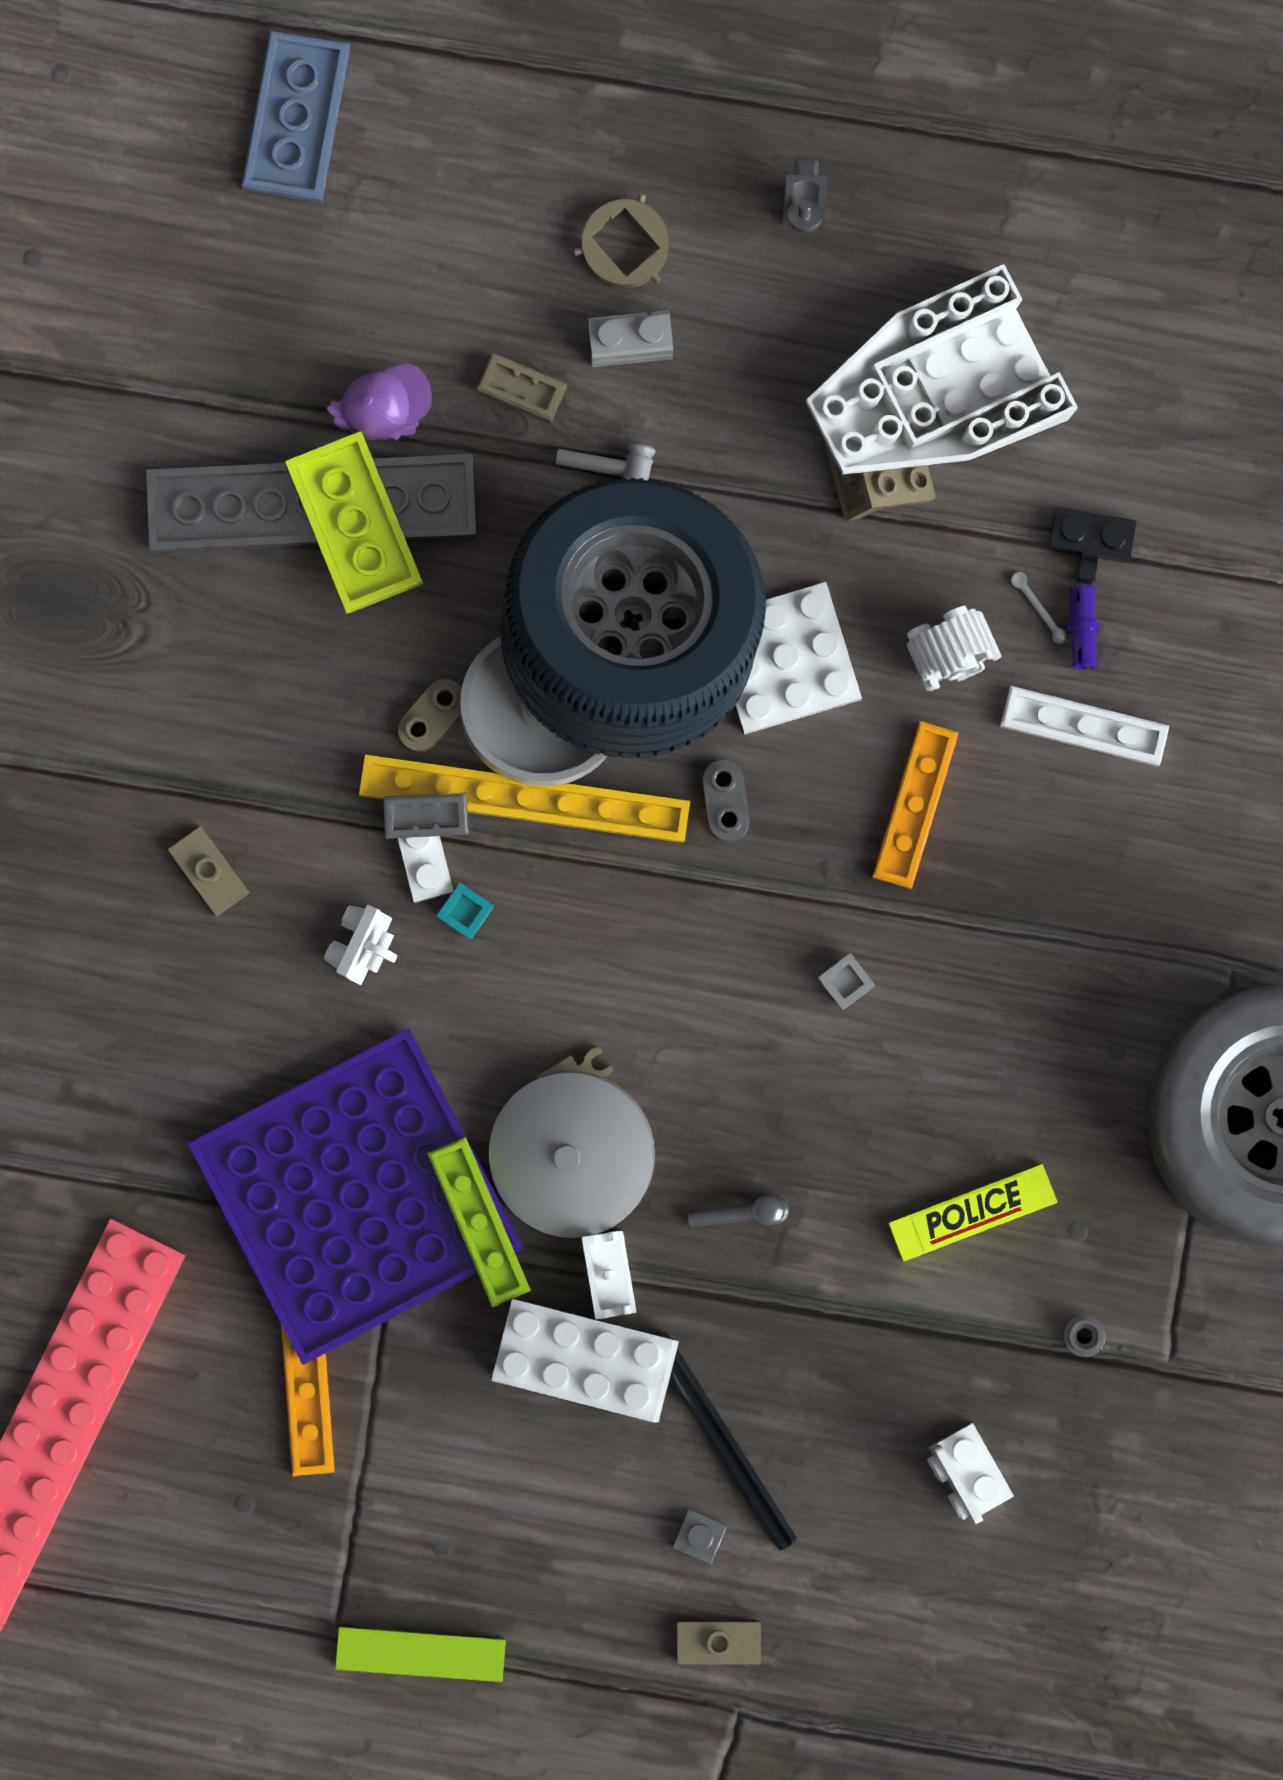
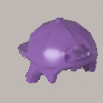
M411 364L399 365L364 375L351 382L341 401H330L327 411L334 417L333 423L335 426L343 430H349L353 434L362 431L366 440H398L400 435H414L416 433V427L419 426L418 420L426 416L432 405L431 387L425 374L419 367Z

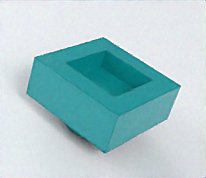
M459 883L436 917L471 941L494 908V905L462 883Z

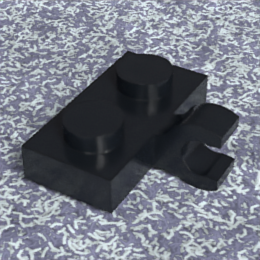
M1056 507L1048 550L1080 555L1076 583L1092 585L1096 577L1098 558L1129 563L1136 520Z

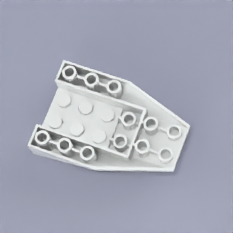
M1004 264L896 313L805 401L842 475L971 460L1068 421L1078 409L1062 375L1058 372L1050 376L1016 310L1022 298Z

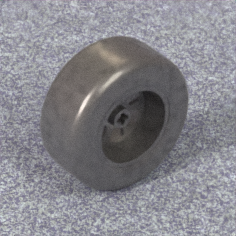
M1283 985L1264 986L1243 991L1218 1002L1192 1019L1176 1035L1162 1056L1153 1076L1147 1106V1129L1153 1158L1162 1179L1179 1204L1191 1216L1214 1232L1236 1242L1265 1248H1283V1125L1278 1127L1276 1125L1278 1118L1272 1115L1273 1111L1283 1109ZM1262 1066L1268 1071L1271 1090L1261 1097H1256L1243 1087L1242 1078L1250 1071ZM1235 1105L1251 1110L1253 1127L1250 1130L1238 1135H1233L1229 1132L1227 1109L1230 1106ZM1260 1140L1267 1141L1276 1147L1275 1165L1271 1170L1258 1167L1247 1158L1248 1152Z

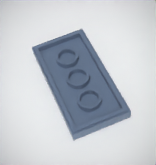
M270 30L242 180L243 190L322 203L350 44Z

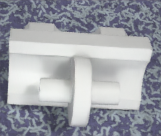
M367 905L366 909L348 906L342 917L341 926L353 931L354 934L348 946L334 940L329 945L324 960L337 968V973L361 985L368 970L377 973L383 959L395 963L398 955L388 950L394 935L386 932L393 918L370 905Z

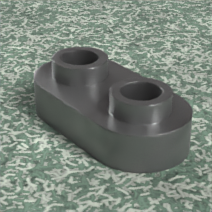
M718 760L711 763L703 775L708 826L716 839L722 842H735L746 834L750 821L744 776L740 767L734 762ZM720 773L728 774L731 777L730 785L720 787L716 783V776ZM726 813L735 815L737 818L736 825L731 828L725 827L721 822L722 816Z

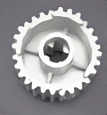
M961 606L944 614L945 621L941 624L933 626V628L930 627L929 623L923 624L907 633L910 640L907 643V648L927 691L940 688L938 681L942 679H956L959 682L974 676L985 669L983 661L987 658L996 661L1002 657L981 611H976L975 609L967 610L966 606Z

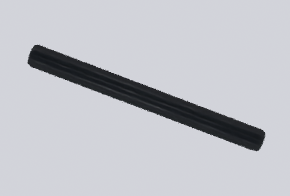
M662 1332L657 1335L663 1338L671 1339L667 1332ZM677 1348L670 1375L671 1381L777 1549L780 1551L785 1550L797 1541L796 1535Z

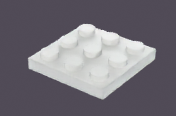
M824 582L767 599L765 603L764 628L751 674L740 699L735 705L744 735L860 701L862 699L827 583Z

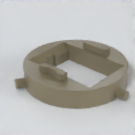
M639 194L637 200H615L598 208L590 216L584 227L582 247L574 248L575 256L583 255L586 265L592 274L607 285L616 288H634L644 285L651 280L655 284L662 280L658 273L662 270L668 256V231L660 215L644 203L646 196L643 194ZM623 210L658 249L627 276L592 238L604 227L608 220H613Z

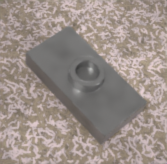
M467 792L383 797L386 839L469 834Z

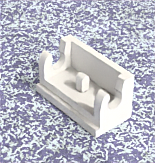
M623 1231L582 1237L595 1319L637 1313Z

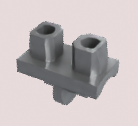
M795 160L793 175L786 174L783 225H789L793 230L800 233H811L818 229L819 226H823L827 176L819 175V161Z

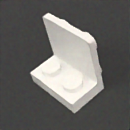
M973 1423L968 1424L929 1447L933 1456L928 1458L927 1461L938 1481L942 1483L948 1481L953 1493L947 1497L959 1518L963 1520L968 1518L977 1524L983 1521L982 1514L1014 1497Z

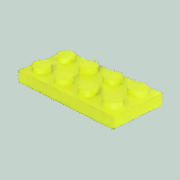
M362 431L285 461L347 614L423 584Z

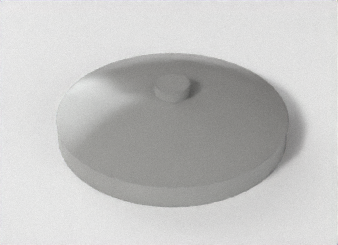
M501 636L489 643L476 656L467 670L463 681L460 697V718L465 736L471 748L490 769L509 780L521 784L556 786L582 778L592 772L607 758L604 754L600 753L598 755L594 752H588L585 748L582 750L577 746L571 745L569 741L565 742L562 738L557 737L555 732L551 733L542 725V722H539L530 713V710L520 700V696L517 695L507 674L502 655Z
M580 1071L557 1072L540 1077L527 1084L504 1105L495 1121L490 1137V1170L502 1200L524 1223L543 1233L558 1237L578 1238L591 1236L617 1225L642 1200L649 1187L654 1170V1139L642 1109L620 1086L592 1073Z

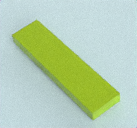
M466 1137L427 1153L492 1307L531 1291Z
M340 1626L335 1670L503 1682L506 1639Z

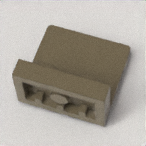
M825 443L845 522L859 520L881 508L925 503L936 498L928 465L842 475L827 443Z

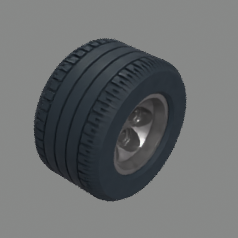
M643 478L606 480L602 483L597 482L595 485L590 484L587 487H582L579 491L575 490L571 494L566 495L564 499L561 498L551 505L550 509L548 508L527 530L514 553L507 576L501 621V648L507 674L517 695L520 696V700L530 710V713L539 722H542V725L551 733L555 732L556 736L562 738L565 742L569 741L573 746H577L582 750L585 748L588 752H594L598 755L601 753L604 756H612L614 758L616 756L629 759L634 757L648 758L652 755L659 756L667 754L669 751H676L684 748L685 745L688 746L699 740L700 737H704L714 727L718 726L734 708L747 685L761 640L766 613V596L762 573L748 541L745 540V536L740 532V529L735 527L734 522L726 514L723 515L722 510L717 509L713 503L710 504L707 499H703L698 494H693V491H687L683 487L678 488L677 485H670L668 482L660 483V480L652 481V479L644 480ZM616 581L623 588L620 591H609L603 586V583ZM656 584L664 592L661 594H651L645 590L644 586ZM589 612L594 613L600 618V621L593 624L586 623L581 619L580 615ZM666 619H676L681 622L683 627L672 630L666 627L663 621ZM624 622H628L630 626L638 625L637 631H632L630 628L624 629ZM603 648L615 649L619 656L607 652ZM649 650L656 652L659 656L643 659L640 654Z

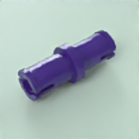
M1079 585V590L1077 586L1069 587L1071 622L1067 624V633L1071 634L1072 638L1071 666L1074 670H1088V666H1090V669L1098 668L1096 633L1100 631V623L1095 620V586Z

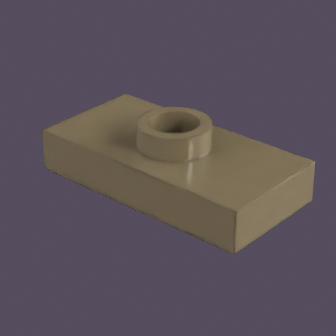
M492 352L476 391L551 424L565 394L567 384Z
M202 826L168 849L216 917L250 893Z
M677 1621V1664H761V1621Z

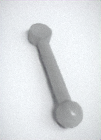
M1022 572L1014 573L1011 578L1012 586L1016 589H1021L1051 630L1053 641L1057 644L1065 643L1068 638L1067 632L1056 625L1028 587L1027 576Z

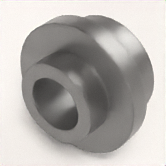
M1087 1315L1077 1316L1070 1320L1065 1327L1063 1335L1068 1350L1080 1357H1089L1098 1353L1102 1349L1106 1337L1102 1324L1096 1318ZM1082 1328H1087L1091 1332V1340L1087 1344H1081L1077 1340V1332Z

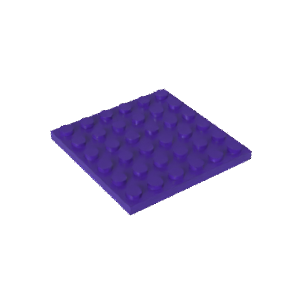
M409 1028L188 1143L302 1365L478 1273L427 1154L466 1136ZM469 1144L513 1250L516 1253L524 1249Z

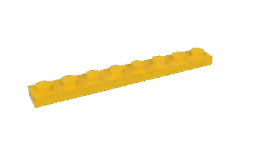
M365 755L359 791L360 797L383 800L384 796L467 792V808L469 813L679 843L685 842L690 801L568 783L556 786H530L509 780L498 773Z

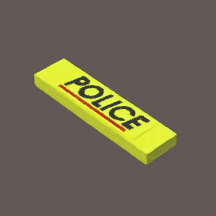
M1041 1164L892 1221L888 1225L901 1259L905 1262L1058 1202L1045 1168Z

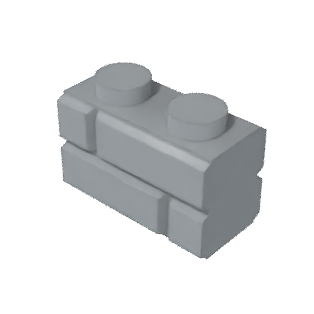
M669 310L655 311L651 315H647L645 312L588 318L592 367L673 359V339Z

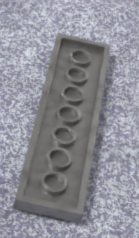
M472 454L373 459L406 541L477 537ZM286 463L146 470L149 551L151 553L319 545Z

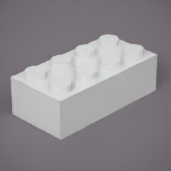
M512 1299L491 1381L658 1423L679 1341Z

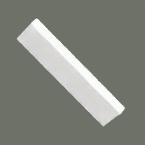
M1014 686L1009 688L1000 727L1157 767L1160 766L1169 731V725Z

